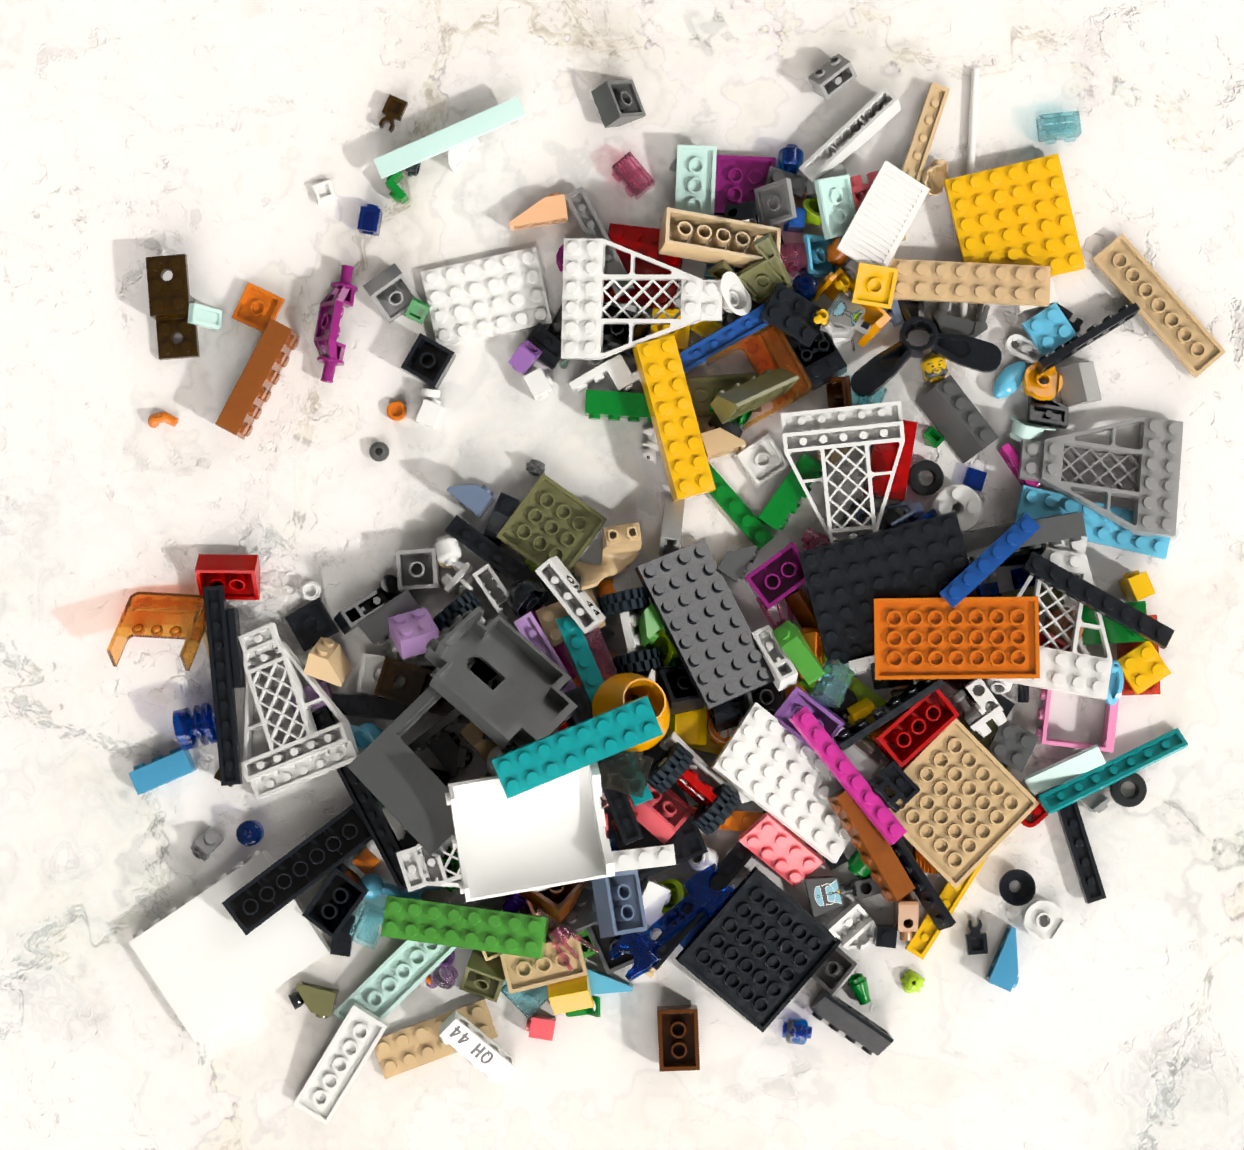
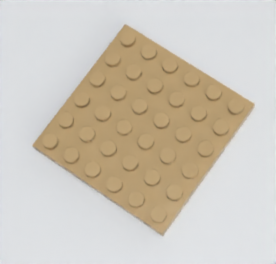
M956 718L902 769L918 786L920 791L907 804L899 799L896 803L899 805L900 810L896 813L890 808L888 809L907 831L903 837L956 889L1040 803ZM888 785L884 788L890 797L895 793Z

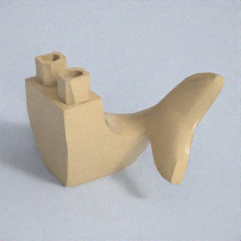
M639 522L604 527L602 529L601 564L597 566L577 561L572 568L581 577L580 590L597 586L605 577L619 574L633 563L642 546Z

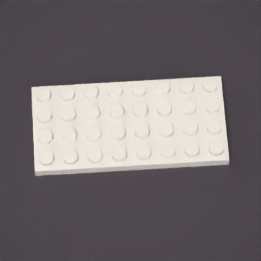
M757 702L752 703L710 768L830 862L837 863L851 838L848 832L842 828L838 815L831 809V803L828 798L842 789L843 786L810 747L780 725L777 718Z

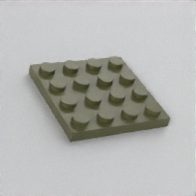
M543 473L496 538L537 567H540L549 558L557 556L570 572L606 523L607 518Z

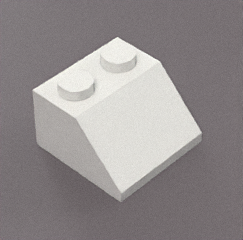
M646 877L639 881L646 923L654 927L662 918L663 913L661 911L664 904L667 905L670 900L671 890L652 878Z

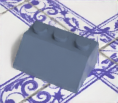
M638 869L615 872V876L591 880L601 938L648 930Z

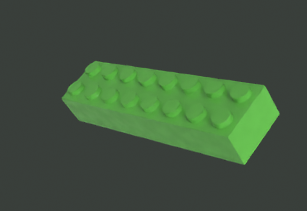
M388 895L386 896L381 937L542 959L544 958L549 917Z

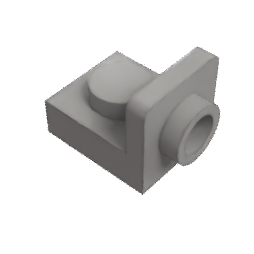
M1101 790L1081 799L1090 812L1094 813L1104 811L1108 807L1107 803L1110 802V799L1105 797Z

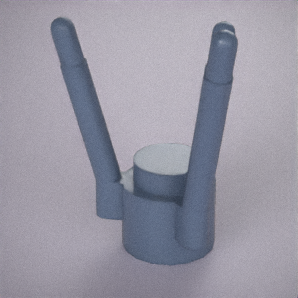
M908 499L901 503L885 506L884 511L905 506L903 509L904 515L892 522L891 526H895L905 519L908 520L903 524L913 522L918 519V516L924 514L919 501L911 502ZM881 507L875 508V512H880Z

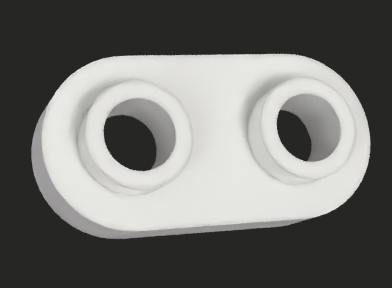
M1019 334L1011 335L1005 342V348L1008 353L1029 364L1039 362V358L1042 357L1033 342ZM1012 342H1016L1018 347L1013 348ZM1033 351L1035 357H1030L1029 352Z

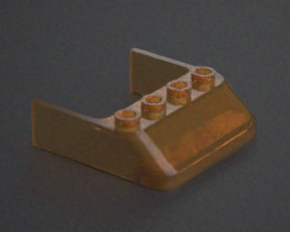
M771 325L716 353L706 361V365L709 366L736 350H742L754 371L759 372V376L767 369L771 368V370L780 367L798 375L800 378L784 396L772 401L773 409L745 423L742 427L744 431L805 397L812 388L809 377L784 333Z
M136 592L132 594L128 599L106 650L112 665L117 667L125 646L132 637L185 640L180 652V658L185 671H190L205 631L204 597L195 594Z

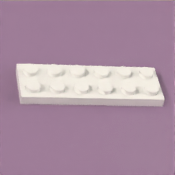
M354 1003L295 1100L294 1105L325 1125H328L389 1024L362 1006Z

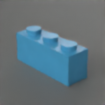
M181 747L171 750V755L167 757L160 755L151 759L153 763L148 765L141 763L134 766V771L130 772L129 776L137 795L197 771L189 749L182 750Z

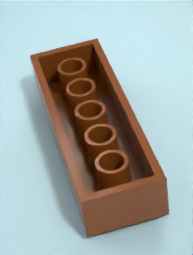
M270 319L215 425L243 440L251 434L254 420L260 417L262 413L261 407L264 402L269 400L273 384L276 385L278 383L282 367L285 368L287 366L291 350H295L299 343V336L292 329Z

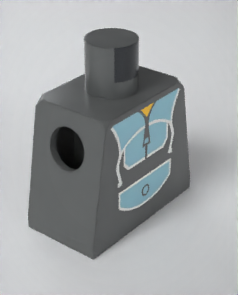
M816 876L804 879L813 917L843 906L842 896L853 894L851 883L839 884L837 876Z

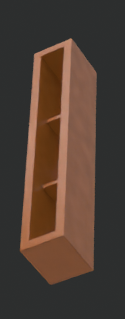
M842 788L830 796L828 800L831 803V809L841 820L842 828L848 832L852 845L859 851L862 862L869 868L872 879L881 889L882 896L888 902L899 901L914 890L915 887L891 845L880 834L847 791Z

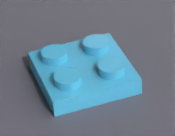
M1056 302L1021 324L1041 356L1051 353L1058 346L1065 344L1077 335Z

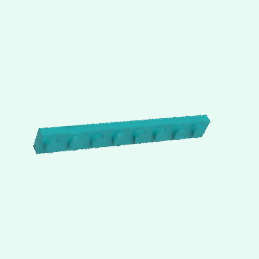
M1176 728L1039 795L1038 800L1047 815H1050L1186 748L1188 743L1179 729Z

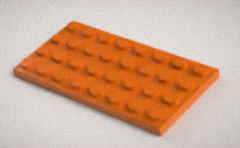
M1038 596L965 597L954 608L943 598L873 599L875 680L1040 678Z

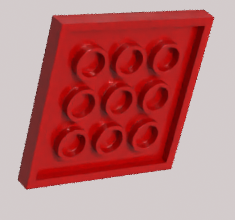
M610 223L608 237L611 242L681 270L683 258L658 254L660 229ZM615 249L629 274L631 255ZM635 258V274L670 275L672 273L650 262ZM605 281L604 287L609 283V281ZM649 281L636 282L643 288ZM669 281L656 282L663 288ZM633 283L635 289L628 292L632 298L641 290L635 283ZM653 283L645 291L653 298L661 289ZM674 283L665 290L671 298L677 293V286ZM612 286L606 290L612 298L616 295ZM643 292L635 301L641 307H644L650 301V298ZM604 293V302H609L611 299ZM664 293L655 300L661 308L670 301ZM624 294L615 301L618 304L626 305L631 299ZM654 303L648 307L659 309ZM672 303L666 310L673 311L675 304Z

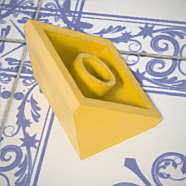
M588 975L547 985L548 999L554 1015L594 1007Z

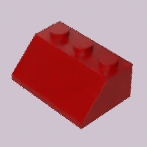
M198 555L195 574L200 599H204L203 587L225 585L226 600L260 599V563L258 555Z

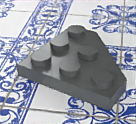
M591 880L583 881L585 885L573 909L559 923L561 927L575 933L585 931L587 927L595 924L598 925Z

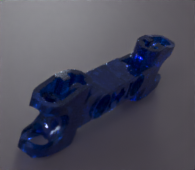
M715 863L693 875L684 884V888L689 894L652 924L647 931L642 934L640 932L624 934L607 954L612 960L625 953L633 955L634 965L625 975L629 981L649 972L661 960L656 950L704 910L709 917H712L723 907L722 904L731 893L737 890L733 884L721 891L713 890L710 887V881L719 870ZM686 905H692L693 910L690 913L686 914L683 912V908ZM677 912H679V913L681 914V916L683 917L682 920H681V918L678 916ZM671 918L675 920L676 925L670 924L669 920ZM655 931L662 932V936L658 940L652 939Z

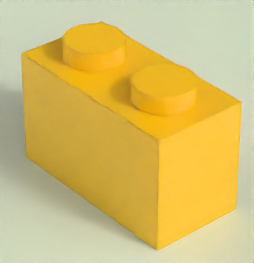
M1131 571L1123 574V579L1118 580L1127 602L1139 601L1156 594L1146 571Z

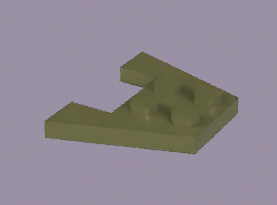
M770 232L754 241L753 246L764 256L763 258L737 273L722 260L709 268L707 274L717 280H721L724 273L730 271L735 273L750 294L751 299L758 304H762L769 299L777 283L780 282L788 288L791 287L792 281Z

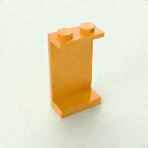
M841 268L836 273L831 271L824 278L826 283L822 282L815 289L817 294L813 297V300L816 301L825 294L833 302L839 292H843V290L836 289V282L841 277L847 276L850 279L848 288H851L853 292L854 281ZM861 304L865 308L863 320L872 324L868 334L864 335L857 342L862 348L891 319L881 307Z

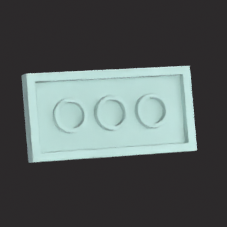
M677 145L675 209L714 216L717 146Z

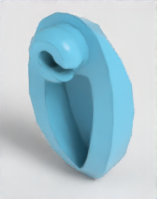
M1025 362L1013 363L999 374L993 385V396L995 398H1005L1018 389L1022 382V376L1026 371Z
M1112 660L1107 699L1104 700L1108 705H1114L1123 690V670L1120 663L1116 660Z

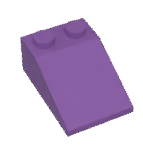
M797 686L773 715L777 718L780 725L808 747L810 745L789 721L803 706L809 709L832 739L845 724V720Z

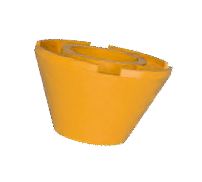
M635 673L614 675L603 682L595 692L591 705L593 717L625 704V694H635L639 697L647 695L663 735L623 752L646 751L662 740L669 727L670 707L665 693L656 682L645 676Z

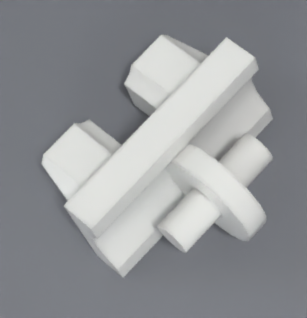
M457 560L453 568L458 573L453 578L447 573L440 580L445 587L444 590L453 597L459 592L463 594L467 589L473 592L474 588L471 584L475 579L472 574L477 571L468 562L465 563Z

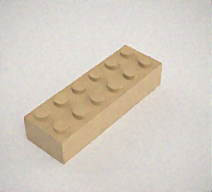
M667 207L660 218L658 254L713 264L724 260L730 267L744 269L764 257L753 245L754 241L769 232L780 254L781 228Z

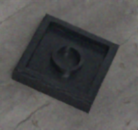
M321 598L315 599L285 617L304 651L314 647L320 637L330 638L339 632Z

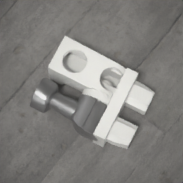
M973 679L965 685V688L976 701L972 706L965 699L966 693L963 689L958 690L950 697L954 704L958 703L965 719L973 731L976 730L982 737L992 732L986 724L989 720L993 719L998 727L1007 721L1002 712L1003 708L982 679Z

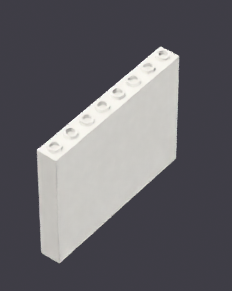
M257 850L248 856L250 858L248 862L244 864L241 861L232 867L234 870L232 873L227 875L225 872L215 879L217 883L212 886L207 884L199 890L201 894L195 898L191 895L183 900V906L179 909L176 906L166 912L167 917L162 920L160 918L155 919L149 924L151 928L145 932L143 929L132 935L134 939L129 942L195 1043L331 950V947L317 926L302 916L305 908L297 897L248 935L244 934L223 906L222 902L274 864L266 850L261 853Z

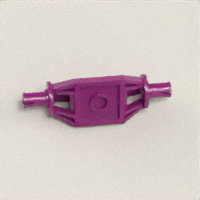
M341 265L339 282L330 283L333 289L320 303L314 344L319 353L317 361L324 364L320 381L326 383H333L335 367L344 365L342 360L346 345L336 342L340 335V319L344 313V308L342 307H353L354 295L358 291V288L351 284L354 267L349 265Z

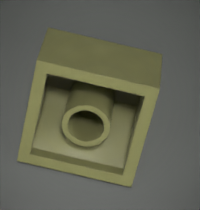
M473 950L459 989L497 1003L505 980L501 958L496 957L485 961L481 950Z

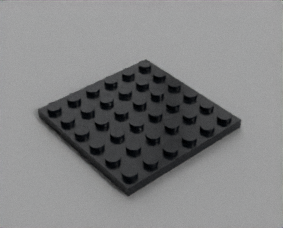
M754 867L675 959L761 1032H764L842 941L837 937L835 938L825 926L758 868Z

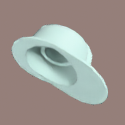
M1009 416L1013 420L1010 438L1021 442L1023 439L1037 441L1044 430H1056V428L1031 424L1020 418Z

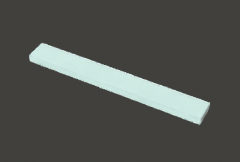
M517 96L373 160L383 179L523 118L526 114Z

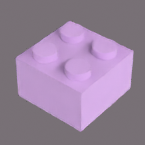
M426 607L388 617L390 637L402 660L426 653V645L433 638L436 640L439 637V630Z

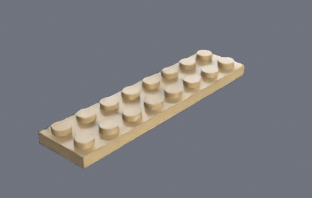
M1123 233L1091 260L1130 305L1136 302L1140 307L1138 311L1139 316L1194 378L1198 377L1226 353L1223 347Z
M893 259L891 265L892 268L899 269L893 300L1049 306L1051 266Z

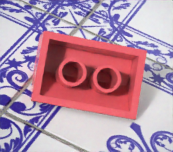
M648 784L653 799L635 807L627 793L637 821L664 845L695 811L670 788L666 792L659 794Z

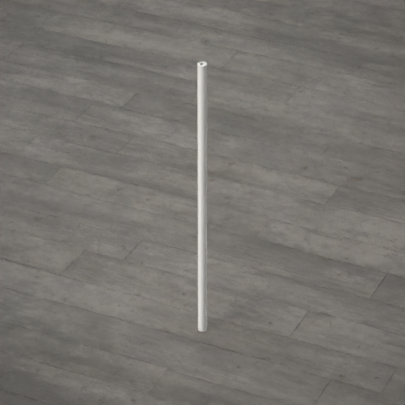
M971 69L966 175L974 173L979 69ZM960 303L959 318L967 319L968 303Z

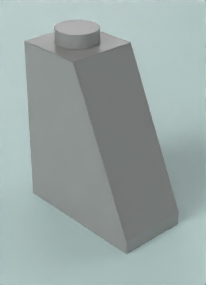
M665 495L659 556H664L680 549L685 499L673 502L672 495Z

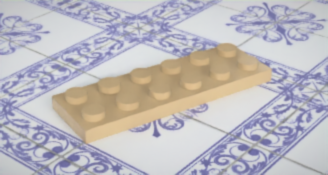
M485 998L382 1036L374 1050L384 1078L388 1079L456 1053L450 1044L443 1043L439 1037V1026L455 1010L490 1039L498 1037Z

